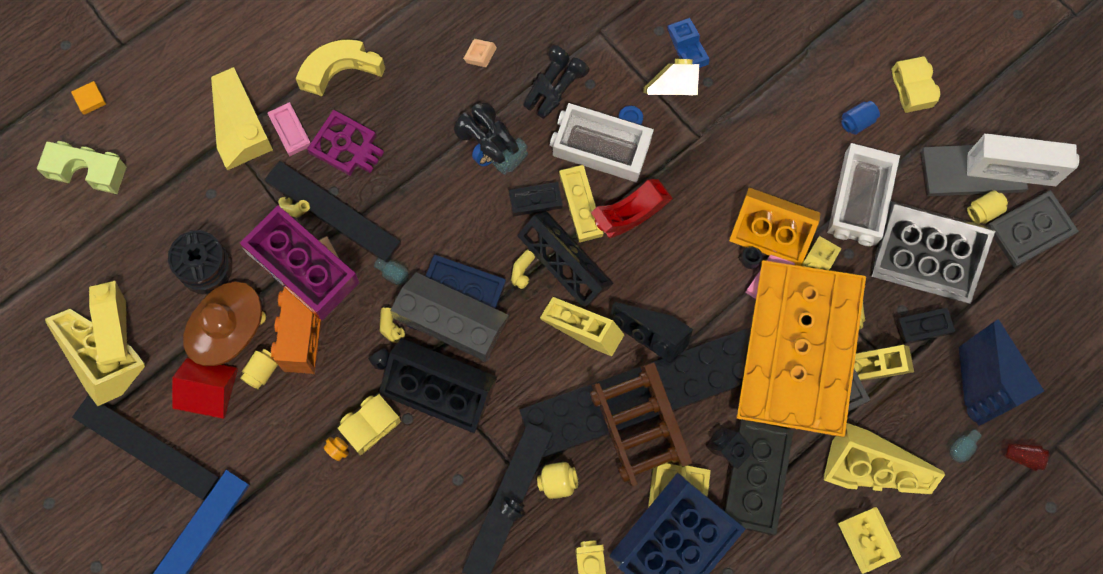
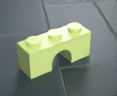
M57 141V144L46 142L37 170L45 178L70 183L75 171L80 168H88L85 180L93 189L118 194L127 167L120 157L114 153L105 152V154H100L88 147L78 149L68 143Z

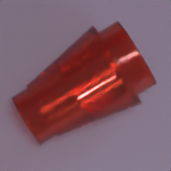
M1009 443L1006 452V459H1010L1034 471L1038 469L1044 471L1049 457V450L1043 449V446Z

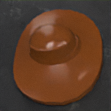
M241 282L226 283L211 291L197 306L186 324L183 334V347L187 356L197 364L217 366L239 355L254 337L261 322L262 305L256 291L246 283Z

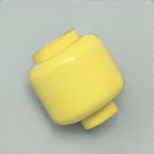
M567 462L545 465L541 475L537 476L539 490L544 491L549 499L571 496L574 489L578 488L576 469L574 467L571 468Z

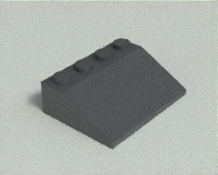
M890 200L883 238L878 243L871 277L971 304L995 231L988 226Z

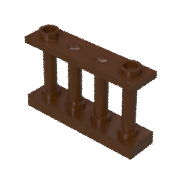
M655 363L641 366L642 372L639 373L638 377L602 390L600 383L591 385L593 391L590 392L594 406H599L622 465L618 467L623 482L628 481V484L632 487L638 485L635 475L672 461L681 467L692 464ZM642 386L644 388L648 387L651 394L648 402L611 415L606 400ZM651 411L654 413L658 412L661 422L658 423L657 427L623 440L620 439L616 425ZM661 436L663 438L667 437L670 444L667 452L630 465L625 450Z

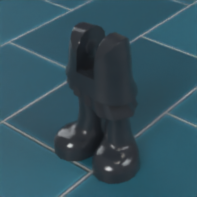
M557 45L550 47L548 56L551 60V65L545 75L542 73L538 74V80L534 81L523 105L531 111L541 96L546 100L537 114L542 119H545L560 105L561 96L574 80L585 77L590 71L588 65L582 60L573 57L570 61L568 53ZM567 66L565 73L563 74L559 82L555 85V87H553L551 84L559 75V73Z
M476 104L472 107L471 111L475 121L489 130L488 134L475 123L467 112L463 113L455 124L454 132L459 139L470 140L474 138L480 144V150L483 154L499 164L505 161V157L502 154L504 150L507 149L512 155L519 151L517 142L511 136L504 123L500 121L495 122L496 112L490 104Z

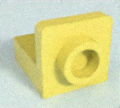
M819 236L802 266L829 270L841 248Z
M597 541L581 542V547L575 550L578 574H606L603 554L604 546L597 545Z

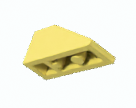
M116 281L89 287V307L99 364L105 365L127 360L126 300Z
M552 297L540 317L547 324L588 347L611 357L624 337L623 332L613 320Z
M906 345L857 353L855 356L854 368L861 381L914 372L910 348Z

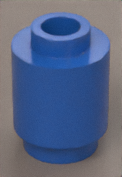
M872 101L861 102L842 115L843 120L841 123L845 131L856 135L876 123L877 118L880 117V112Z

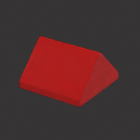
M186 358L172 377V408L225 419L238 368L225 365L203 366L195 363L192 359Z

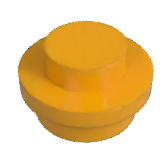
M328 437L326 440L327 444L323 447L327 454L337 461L346 458L349 455L346 450L348 445L339 437H335V439Z

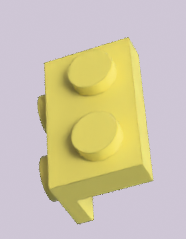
M877 507L838 523L862 574L901 557Z

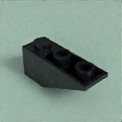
M617 302L613 304L609 318L616 323L620 330L669 363L688 347L693 332L692 328L671 315Z

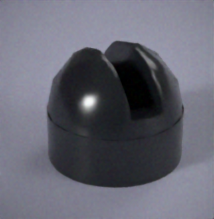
M747 247L742 253L741 263L747 269L757 268L763 258L762 252L758 248Z
M384 348L368 359L375 369L384 370L390 354Z

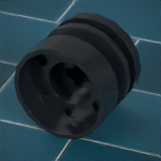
M196 230L181 234L172 243L168 251V264L173 274L190 291L197 294H209L219 286L228 283L232 274V261L229 254L212 234L205 231Z

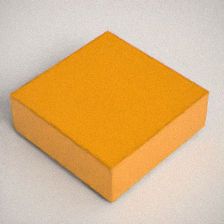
M94 81L71 92L83 115L106 105Z

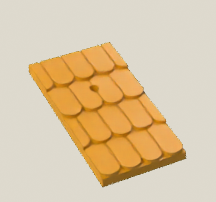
M762 260L737 419L845 437L866 276ZM805 315L811 317V322L807 325L801 322L802 317Z

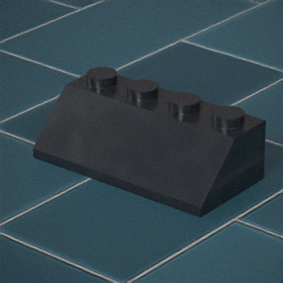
M401 338L390 352L379 394L475 434L491 398L497 376Z

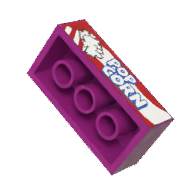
M279 205L240 242L245 252L322 321L360 283L354 271Z

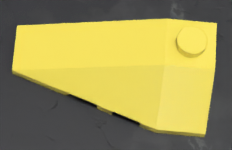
M233 67L212 76L216 145L226 169L230 170L272 151V146L235 68Z
M71 309L45 319L46 324L82 385L97 406L123 395L145 367L143 361L128 344L127 360L100 365L92 322Z
M847 423L845 437L835 436L832 441L824 473V481L847 489H857L858 486L872 487L875 491H882V488H895L899 492L932 494L945 476V473L878 435Z

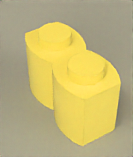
M925 56L896 62L892 68V75L899 91L904 111L908 113L934 107L939 101L940 89L932 79L933 68L927 62Z
M380 394L375 397L369 396L361 403L360 406L362 408L355 414L351 412L340 421L341 425L338 427V430L359 455L369 450L401 422L399 416Z

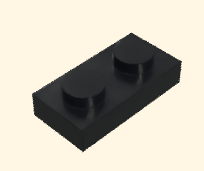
M558 182L509 190L513 217L563 208Z
M948 307L896 320L903 345L951 335L955 332Z

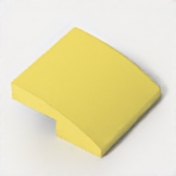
M667 463L653 468L649 506L677 472L708 497L710 470L692 466L681 467Z

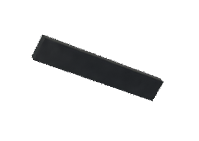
M281 161L275 165L264 179L268 185L286 197L291 198L296 204L301 200L307 201L310 205L308 212L384 263L389 261L401 245L398 239Z
M88 395L72 416L78 422L204 501L220 479L103 404L97 406Z
M527 424L462 573H492L514 521L507 518L500 511L501 500L504 497L511 498V496H514L523 503L553 433L533 424Z

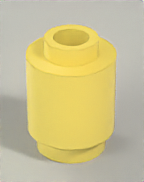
M993 190L973 201L971 206L967 208L968 215L974 223L985 224L1005 213L1008 202L1002 193Z
M263 349L262 352L255 351L242 370L244 374L240 379L258 390L261 385L266 384L278 364L267 350Z

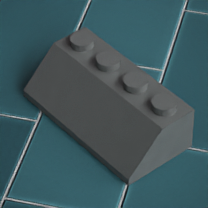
M417 272L402 287L390 310L393 319L487 362L509 318L508 314Z

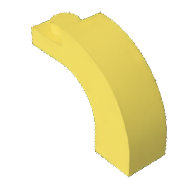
M339 40L325 44L312 52L302 64L296 81L301 90L323 96L328 82L336 73L345 69H358L382 77L385 65L383 58L377 53H366L363 42Z

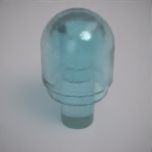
M378 258L375 262L374 267L382 271L384 279L391 283L402 285L408 280L409 273L407 268L396 261L390 260L387 263Z
M973 429L967 437L964 435L959 437L950 448L951 458L959 463L968 461L978 448L976 443L982 435Z

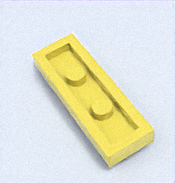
M584 165L560 170L559 176L578 242L603 237V231L596 226L595 218L591 214L596 206Z

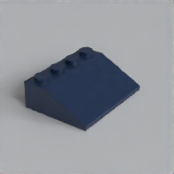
M999 319L959 347L964 401L969 417L978 426L1044 392V389Z
M677 472L609 557L618 569L625 574H709L746 529Z

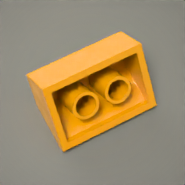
M748 188L729 241L744 247L758 248L766 255H773L791 261L797 266H802L819 224L820 212Z

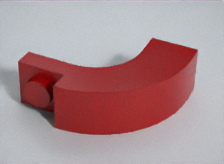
M649 179L627 198L613 205L597 206L591 214L595 218L596 226L601 231H604L609 238H612L643 223L661 210L673 198L659 179Z

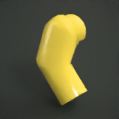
M282 197L278 201L279 206L292 217L298 218L310 209L309 203L305 200H301L295 205H292L291 198L285 199V197Z
M526 250L513 265L511 281L514 286L517 285L520 289H524L529 283V278L524 275V272L535 259L531 251Z
M381 308L380 333L390 342L398 343L401 338L405 337V331L402 327L399 328L393 323L391 308Z

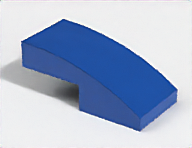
M690 18L668 25L670 37L680 59H693L692 64L699 65V68L709 65V57L699 41L700 35Z

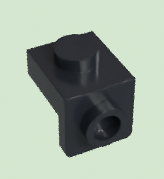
M724 427L713 434L711 441L706 446L713 454L724 457L737 469L753 452V448L739 432Z

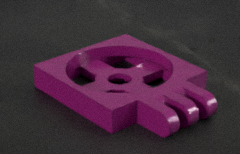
M335 110L331 112L307 148L309 154L351 176L356 166L371 173L374 168L366 162L368 161L376 165L379 161L371 154L373 153L379 157H382L384 154L383 150L372 144L376 138L374 131ZM337 125H346L342 132L335 133L330 130V128ZM356 129L363 137L361 146L351 141V137ZM322 138L330 141L332 144L327 155L321 150ZM344 138L346 140V144L344 146H338V139ZM344 151L354 155L349 162L341 163L336 160L340 153Z

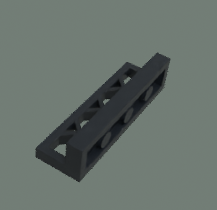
M547 211L534 215L517 235L584 309L600 293L607 291L614 284ZM532 228L539 233V243L533 242L527 235ZM546 247H552L556 251V261L550 260L546 256ZM563 265H569L573 270V279L565 277ZM580 284H586L593 291L587 299L580 293Z

